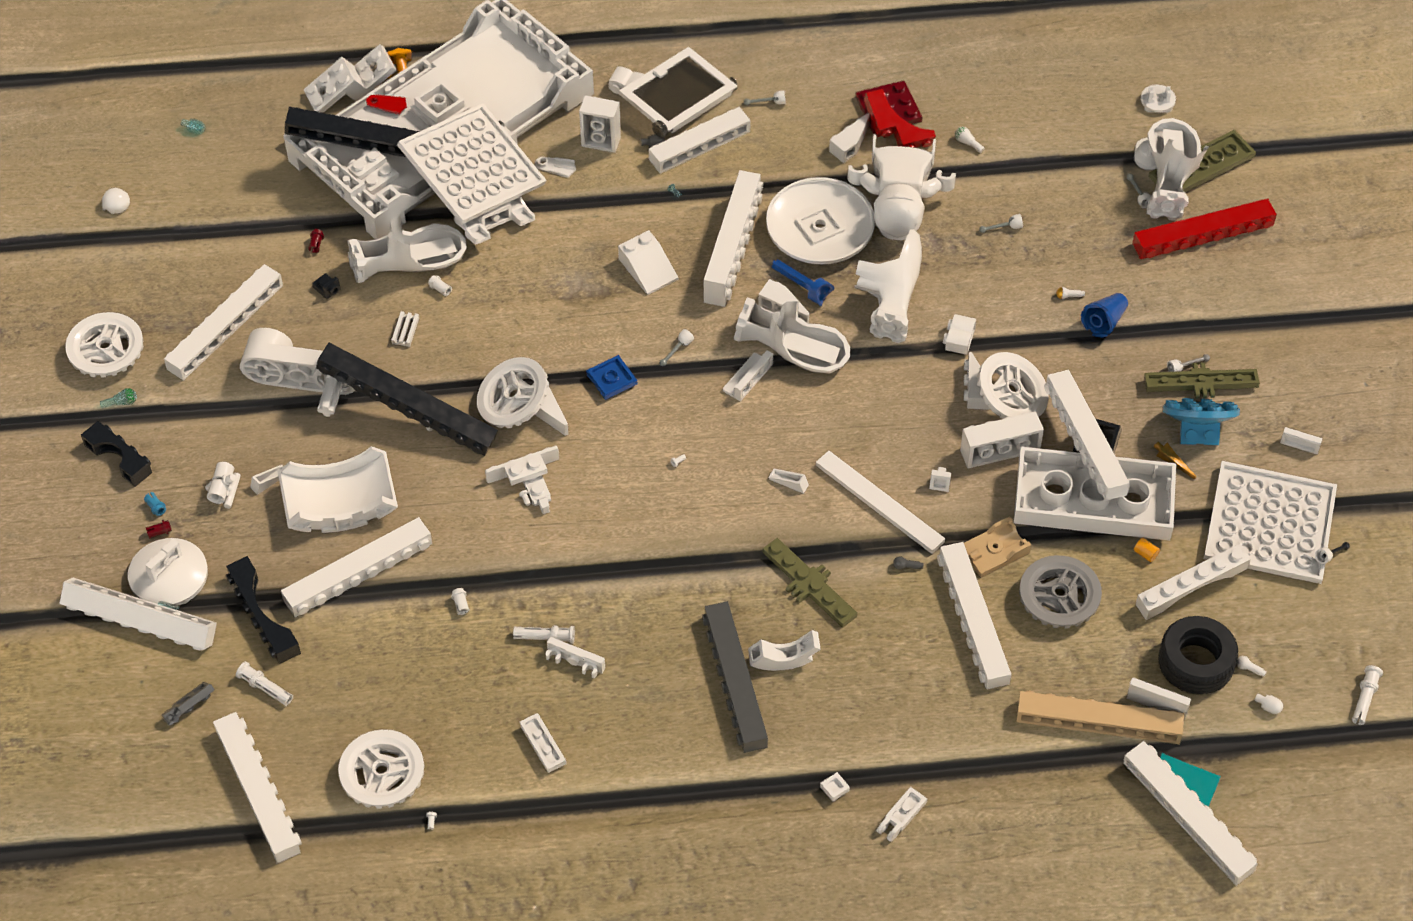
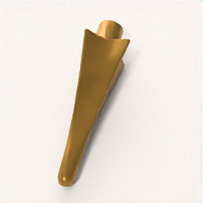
M1158 441L1154 445V448L1159 451L1156 455L1157 457L1168 463H1176V468L1191 478L1196 479V475L1180 459L1168 442L1162 445Z

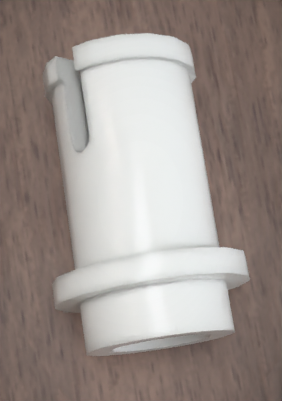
M433 275L428 281L430 288L436 289L443 296H448L452 290V287L443 282L439 276Z
M462 588L453 590L451 595L458 615H464L470 611L466 601L467 593Z

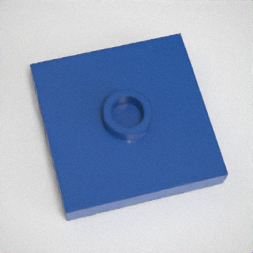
M619 355L586 370L587 376L605 400L638 384L637 379Z

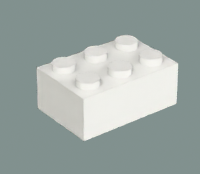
M585 95L579 110L581 146L615 153L621 139L619 102Z

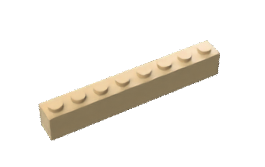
M1020 691L1016 722L1180 744L1183 735L1184 713H1179L1175 710H1158L1153 707L1143 708L1136 705H1120L1115 702H1098L1094 699H1076L1072 696L1062 697L1050 693L1040 694L1033 691Z

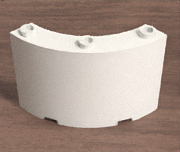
M372 446L361 454L341 462L326 465H304L290 461L278 471L287 525L290 529L303 532H311V529L322 530V533L345 531L367 525L368 520L375 517L378 519L383 518L398 508L387 454L385 451Z

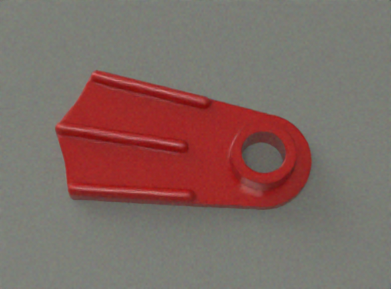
M370 95L366 99V104L369 107L398 115L407 108L406 97Z

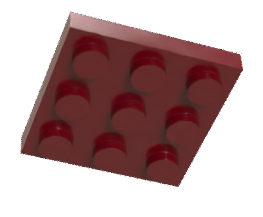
M905 80L855 93L857 102L864 115L868 113L864 102L866 93L883 89L890 106L902 119L910 124L922 122L923 117ZM869 119V127L872 133L876 134L871 119Z

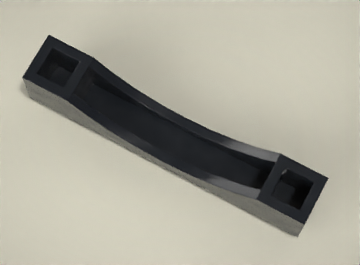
M246 556L227 565L228 574L225 575L230 585L234 584L235 595L238 600H243L242 606L246 614H251L252 618L250 619L254 628H259L261 631L259 636L262 642L269 645L267 649L271 658H276L278 663L281 664L300 655L299 643L290 628L275 623L259 608L256 602V588L259 580L256 569L249 557Z

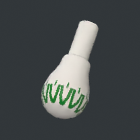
M959 127L955 131V138L959 142L968 146L971 145L979 153L983 152L985 148L975 140L968 128Z

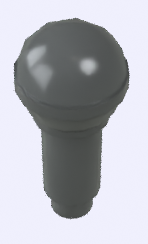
M902 556L896 557L893 561L894 567L898 570L905 568L923 569L924 563L920 561L907 560Z

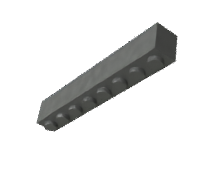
M726 601L705 606V614H702V621L704 626H708L707 638L708 642H712L714 647L711 648L713 659L718 661V665H716L718 676L723 678L721 687L723 694L727 693L728 699H726L728 711L733 713L731 722L733 728H737L738 734H736L738 746H742L744 753L768 748V736L729 603Z

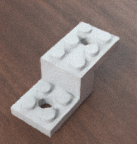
M379 44L355 65L341 57L303 90L314 111L324 113L345 94L358 101L393 74L396 68L385 48Z

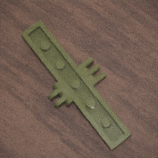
M1200 362V368H1198L1197 363H1193L1190 371L1151 372L1144 374L1146 392L1193 390L1195 399L1200 398V393H1202V398H1207V392H1209L1210 398H1215L1214 389L1259 388L1260 385L1257 369L1210 370V368L1205 367L1204 362Z
M778 538L763 548V553L793 581L785 590L788 593L792 591L791 596L797 597L796 600L799 603L810 597L842 628L857 617V612L826 584L828 581L827 577L830 576L831 572L828 569L825 570L826 567L824 565H820L818 568L814 566L809 568Z

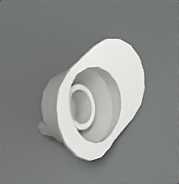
M1148 138L1140 139L1136 144L1134 160L1140 168L1154 170L1157 167L1151 153Z

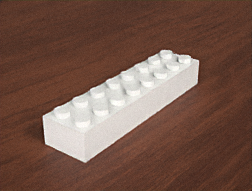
M739 171L704 277V303L725 307L727 300H731V287L736 284V272H739L741 268L740 259H743L745 256L746 248L744 246L749 243V231H753L754 227L753 218H757L759 210L757 206L761 204L763 194H761L763 182H760L761 174Z

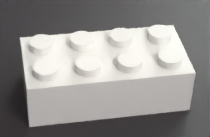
M1036 411L1023 413L1019 416L1006 417L1002 420L988 421L985 424L976 426L971 425L963 428L960 451L967 468L1019 457L1021 447L1041 448L1044 429Z

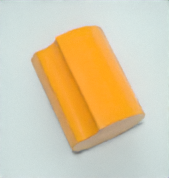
M1142 537L1135 545L1134 551L1149 562H1153L1158 556L1160 548Z

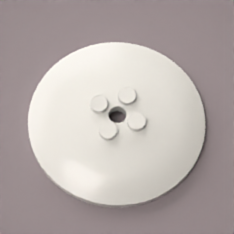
M819 177L799 180L779 191L768 207L766 225L773 243L788 256L806 263L832 264L855 256L868 244L873 235L875 219L870 202L858 189L840 180ZM820 224L824 225V227L818 228L816 225Z

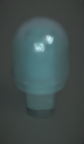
M193 118L190 120L182 119L181 126L187 127L189 132L202 134L205 131V124L200 120Z

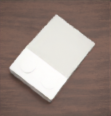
M649 230L618 245L620 262L647 295L678 280V276L661 245Z

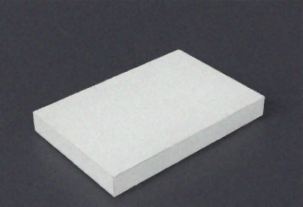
M1136 678L1131 679L1127 699L1148 707L1184 713V720L1191 701L1188 697Z

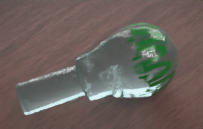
M125 388L112 398L100 401L101 408L115 404L131 405L136 401L137 394L133 389Z

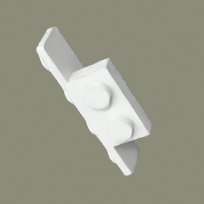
M548 447L542 451L510 460L507 463L492 466L485 470L487 483H492L508 477L512 486L547 474L545 464L559 460L558 447Z

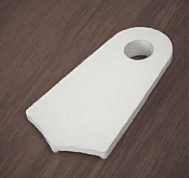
M540 157L535 161L537 169L569 178L576 171L575 160Z

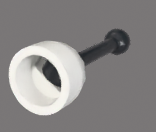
M1344 542L1342 546L1333 550L1326 547L1320 548L1315 552V558L1318 563L1326 564L1333 558V553L1349 549L1350 544Z

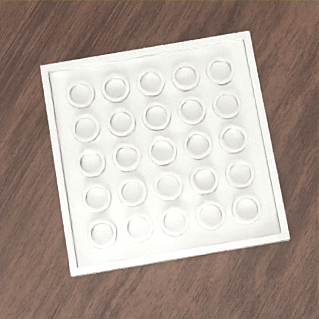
M483 103L404 138L397 145L461 225L545 185L547 181Z
M1222 461L1204 559L1208 560L1241 543L1251 558L1248 569L1322 584L1325 564L1317 562L1315 552L1323 547L1328 548L1337 484Z

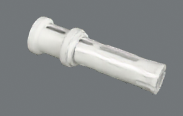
M557 625L552 626V628L514 626L513 638L549 640L550 637H553L560 641L574 644L575 627L562 628Z
M244 662L239 666L236 672L237 678H243L249 682L251 687L260 688L285 706L291 703L293 695L264 677L263 672L260 670L256 671L250 667L248 662Z
M1372 665L1365 667L1364 672L1366 674L1364 680L1360 682L1362 690L1352 717V721L1355 724L1359 717L1358 725L1365 724L1373 693L1378 691V680L1383 675V671L1379 667Z

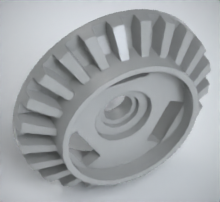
M1055 555L1041 558L1026 569L1021 578L1019 594L1021 596V603L1024 604L1027 613L1032 614L1033 619H1039L1046 626L1047 624L1053 625V628L1064 626L1066 629L1072 625L1080 626L1082 622H1087L1092 615H1095L1100 605L1102 589L1097 575L1085 563L1072 557ZM1056 578L1050 582L1041 584V582L1047 579ZM1062 589L1066 594L1059 596L1055 593V590ZM1077 589H1081L1083 592L1084 603H1078ZM1042 605H1044V606H1046V607H1048V608H1050V609H1052V610H1054V611H1056V612H1058V613L1049 611V610H1047L1046 608H1044Z

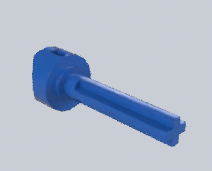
M778 259L772 262V269L808 290V299L819 306H822L825 298L834 290V285L822 278L813 281Z

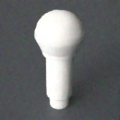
M1246 656L1238 658L1236 665L1239 669H1248L1263 677L1266 674L1263 668L1251 663Z

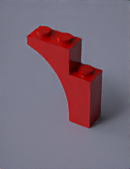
M883 89L866 93L864 102L877 137H889L894 133L899 147L926 148L933 144V139L936 138L934 130L916 127L902 119L890 106Z

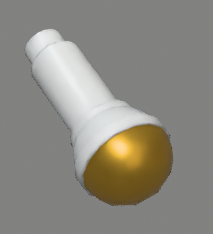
M1060 287L1057 289L1056 295L1059 299L1063 300L1068 297H1084L1085 291L1068 290L1065 287Z

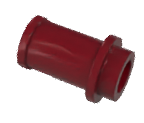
M314 229L310 233L311 240L308 250L312 253H318L321 241L324 239V234L322 230Z
M162 520L161 523L146 527L149 539L165 533L168 535L172 528L169 520Z

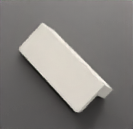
M768 350L762 356L753 353L723 387V392L741 402L773 365V353Z

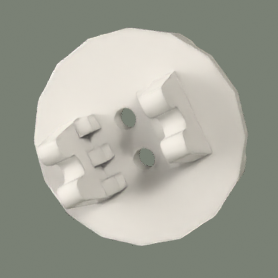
M1150 85L1141 94V102L1147 112L1169 113L1175 105L1176 97L1170 86Z

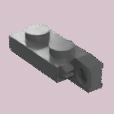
M202 682L172 704V707L161 715L169 726L178 722L179 717L183 713L186 714L192 711L194 705L199 701L207 700L211 696L210 693L215 689L211 684Z

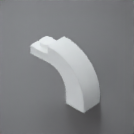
M811 630L798 640L787 644H773L761 639L748 648L750 666L762 670L777 671L806 665L813 661L812 655L821 650L818 632Z

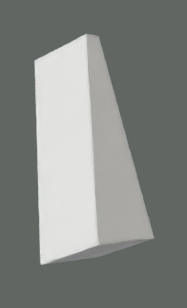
M279 465L253 476L250 488L257 495L279 481L278 471L284 466Z
M773 469L769 476V480L803 494L809 486L804 474Z

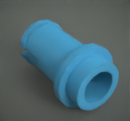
M150 492L151 496L149 493L146 494L144 501L151 508V512L157 516L163 515L166 512L165 503L161 502L154 492Z

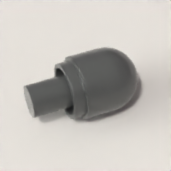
M654 134L648 136V138L641 139V146L648 145L651 148L666 140L663 135Z

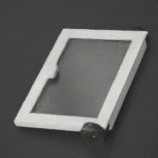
M687 47L620 89L619 95L653 122L652 130L654 134L663 138L670 132L674 133L731 96L738 86L737 81L733 77L728 79L690 47Z

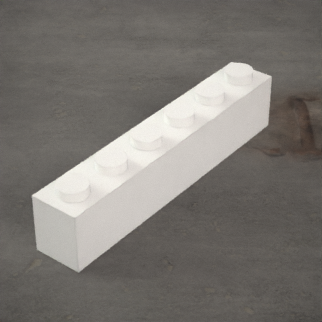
M740 107L729 110L727 113L714 117L705 123L649 148V161L661 174L749 133L750 119Z

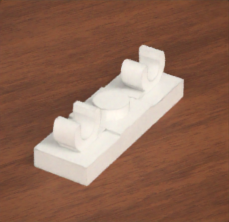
M550 637L547 641V660H549L550 656L556 655L555 663L558 664L561 658H564L574 666H581L582 674H585L588 669L593 670L592 678H595L598 672L603 673L605 670V658L553 637Z

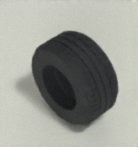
M1188 616L1175 621L1165 631L1158 653V663L1164 677L1174 687L1191 694H1209L1220 690L1230 681L1236 667L1239 650L1235 637L1222 623L1209 617ZM1192 645L1201 646L1209 650L1214 655L1216 661L1206 665L1195 664L1187 660L1180 650Z

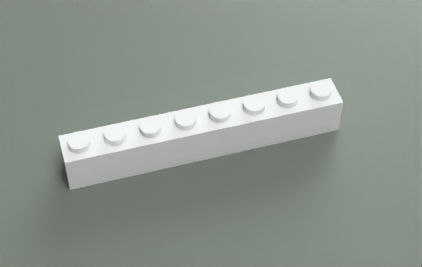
M265 264L260 269H257L247 281L242 283L241 287L233 292L223 304H220L210 316H207L197 328H194L191 334L182 340L172 352L166 355L164 361L167 370L184 381L283 286L281 274Z
M1066 370L1047 375V382L1044 385L1045 391L1050 395L1053 407L1057 408L1061 422L1065 423L1068 435L1072 436L1076 450H1079L1081 453L1084 465H1087L1090 477L1095 480L1098 492L1103 495L1105 501L1127 496L1130 482L1070 371Z
M418 517L282 589L283 601L294 617L303 615L310 609L324 604L334 596L341 595L347 589L358 586L362 581L375 577L379 572L393 567L404 559L410 558L420 550L427 549L432 545L431 533Z
M960 542L940 547V555H937L938 564L944 569L943 577L945 583H949L950 598L955 600V612L957 616L960 615L961 628L967 634L968 648L972 649L974 653L972 655L975 666L978 665L980 670L978 672L980 682L985 684L986 690L1009 685L1011 672L964 543Z
M71 578L63 583L60 604L66 606L69 610H80L85 615L99 616L107 622L115 621L123 627H134L142 633H153L161 639H172L176 644L191 645L195 650H204L213 644L216 622L76 578Z
M234 712L213 721L217 735L276 862L280 863L300 854L299 845L302 844L298 833L293 834L291 830L294 827L290 816L285 817L283 813L286 811L282 799L277 800L275 796L278 794L276 786L268 781L270 774L267 767H262L260 764L263 761L259 750L254 751L252 747L255 743L251 734L247 735L245 732L248 728L244 719H239L237 713Z
M1143 741L1125 755L1124 764L1236 886L1255 872L1258 864L1255 856L1242 847L1241 841L1236 836H1232L1228 832L1226 825L1213 816L1212 810L1199 801L1198 795L1185 786L1184 780L1171 771L1168 762L1158 757L1153 746H1148Z

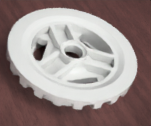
M105 312L91 315L76 324L67 337L65 348L69 362L72 363L76 370L79 369L84 375L88 373L91 377L100 375L103 378L106 375L115 376L120 371H126L128 366H133L135 359H139L141 356L140 352L143 350L144 340L141 329L134 320L123 314ZM121 338L128 340V349L123 350ZM103 343L110 344L107 348L100 347Z
M1000 352L988 357L980 366V371L977 373V378L979 379L977 386L981 388L979 393L983 397L985 404L993 413L999 415L1000 418L1004 419L1035 411L1039 417L1045 411L1049 399V394L1046 393L1044 387L1046 382L1039 370L1027 359L1014 353ZM997 373L1000 377L993 385L992 375ZM1009 385L1014 386L1016 392L1011 391Z
M517 357L506 360L492 369L481 383L477 394V408L483 419L490 425L497 426L498 428H512L514 424L519 426L523 422L530 420L539 411L540 407L543 406L545 402L544 397L548 394L546 390L549 387L548 376L541 365L533 359ZM522 379H532L534 383L529 385ZM513 390H517V393L510 397V393Z
M375 730L357 737L344 750L339 762V778L346 794L352 797L356 803H362L368 808L370 806H375L377 809H382V806L390 808L394 807V804L398 802L400 804L405 802V798L411 797L415 789L419 788L421 779L424 776V760L417 744L405 734L393 730ZM380 753H392L398 755L399 757L396 758ZM383 765L388 768L385 773L380 774L376 772L379 766ZM363 768L366 784L360 785L356 773L358 769ZM401 779L404 780L397 788L387 791Z

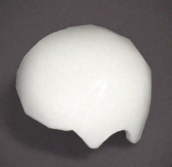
M119 188L107 190L102 197L103 210H108L111 214L124 212L130 204L129 195Z

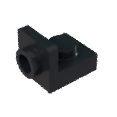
M326 273L312 282V287L326 299L337 294L341 289L339 279L337 277L332 279Z

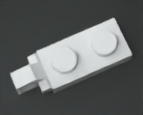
M543 476L523 481L532 505H539L542 514L549 513L550 506L548 502L551 501V496Z

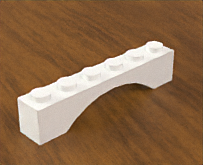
M1240 543L1139 594L1136 606L1145 620H1148L1162 613L1172 604L1198 588L1220 579L1233 577L1248 569L1251 558Z

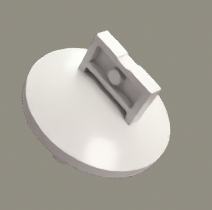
M178 538L160 539L146 545L134 556L128 569L129 585L137 598L168 608L186 604L193 599L205 585L208 575V566L202 551L193 543Z

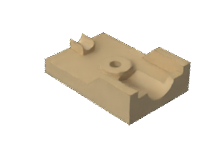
M1010 516L993 524L987 532L964 543L971 565L980 578L1030 553L1031 543L1019 536Z

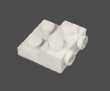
M376 148L371 151H364L361 158L351 160L347 167L349 173L356 179L359 178L365 184V189L372 195L399 177V172L387 163L386 157Z

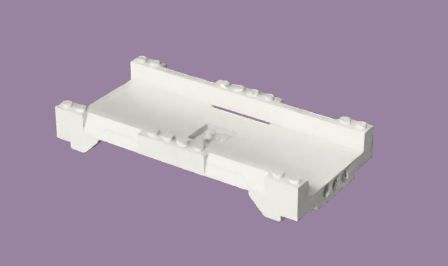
M486 0L474 8L462 33L369 92L366 96L338 113L337 116L422 131L483 103L517 144V138L560 108L563 107L568 112L582 103L585 95L592 96L594 94L593 70L569 51L567 44L524 9L519 11L507 0H494L493 2ZM370 95L406 97L407 108L398 115L369 107L366 104V99ZM291 135L284 137L288 161L299 171L305 167L310 168L364 217L366 231L375 240L389 234L390 223L393 218L401 214V223L403 225L406 223L405 214L435 194V191L407 157L381 153L386 157L387 163L399 172V177L372 195L365 189V184L359 178L356 179L347 169L349 162L353 159L358 160L361 158L363 152L366 151L365 149Z

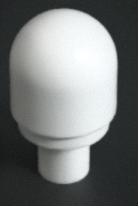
M1257 694L1255 697V701L1262 704L1261 707L1271 714H1279L1283 709L1282 701L1272 695L1265 697Z

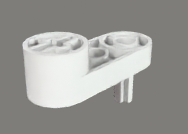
M258 328L250 333L240 362V370L248 379L265 385L323 392L317 411L323 413V416L330 417L331 414L334 415L340 395H347L355 391L353 387L340 383L332 376L325 375L316 369L318 358L323 351L293 347V343L288 336L271 328Z

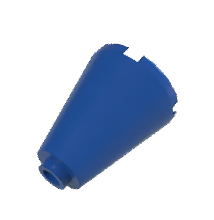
M1115 293L1087 304L1081 312V321L1086 330L1090 329L1094 332L1092 335L1096 337L1108 336L1127 309L1128 300L1123 294Z

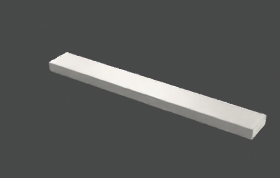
M828 451L816 461L818 468L931 554L945 543L943 536L832 452Z

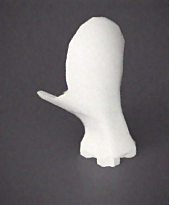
M1171 118L1162 119L1154 123L1147 134L1151 153L1157 167V184L1147 206V214L1151 218L1158 219L1160 216H1166L1168 220L1175 221L1178 218H1182L1184 207L1188 205V196L1183 191L1182 186L1189 176L1200 167V163L1209 146H1205L1203 152H1201V144L1196 130L1186 122Z
M400 214L391 220L390 232L387 236L371 241L348 240V259L357 283L364 282L373 274L382 271L419 272L443 269L462 259L466 251V238L460 231L448 225L435 223L421 227L413 232L402 230Z
M911 229L909 231L899 259L881 264L861 260L858 262L856 275L860 277L857 285H855V289L869 292L878 298L879 307L871 315L872 324L870 327V333L874 334L877 338L888 337L892 342L896 343L905 342L908 305L919 276L922 261L920 234L916 230Z
M746 298L736 325L735 341L757 340L771 347L785 360L816 373H832L844 367L849 360L850 346L845 336L833 327L808 324L799 318V301H787L782 305L780 312H772L760 307L755 303L754 299Z

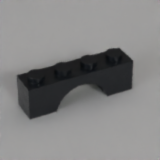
M97 421L81 434L84 446L96 456L104 453H114L121 456L122 461L119 468L122 477L134 487L152 474L150 460L146 456L138 454L134 446L127 445L120 435L116 436L108 425H103Z

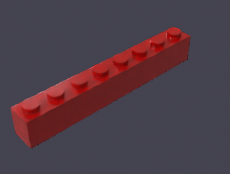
M1267 198L1134 232L1132 244L1140 259L1152 258L1180 249L1184 250L1188 247L1274 226L1277 213Z

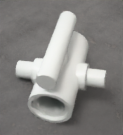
M218 462L212 480L205 486L208 491L207 499L216 504L224 503V507L228 509L232 506L241 476L239 473H233L234 466L231 464Z

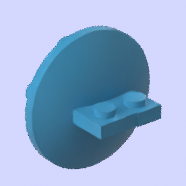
M1182 398V402L1166 400L1162 407V412L1181 421L1180 444L1219 445L1220 423L1239 416L1240 408L1234 402L1224 401L1221 404L1215 403L1212 399H1201V402H1196L1191 398Z

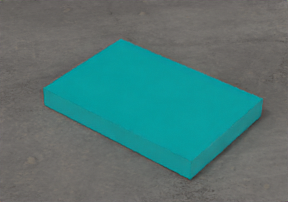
M1162 753L1160 759L1167 761L1171 771L1184 780L1185 786L1198 795L1199 801L1204 806L1207 805L1209 807L1221 776Z

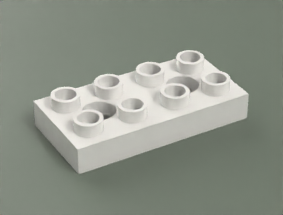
M1021 447L1014 524L1170 541L1174 527L1176 463L1116 457L1130 482L1128 493L1139 494L1142 502H1131L1124 496L1105 501L1103 495L1098 492L1095 480L1090 477L1087 465H1084L1081 453ZM1051 484L1060 485L1065 493L1055 494L1046 488Z

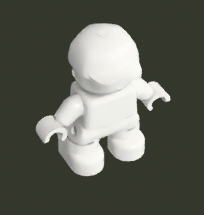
M873 135L872 164L874 165L875 176L868 173L866 164L862 166V170H855L853 166L849 165L848 181L853 185H862L869 193L879 195L874 203V219L882 235L893 240H905L911 229L917 231L922 223L925 207L921 198H930L938 191H952L955 187L956 173H952L949 177H943L942 171L938 170L936 178L928 180L934 165L936 139H933L932 152H928L918 148L899 146L876 148V135Z

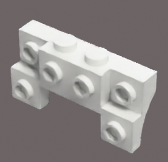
M521 196L462 225L455 217V223L465 230V237L475 245L491 239L490 232L487 230L510 220H513L519 226L535 221V214L529 210Z

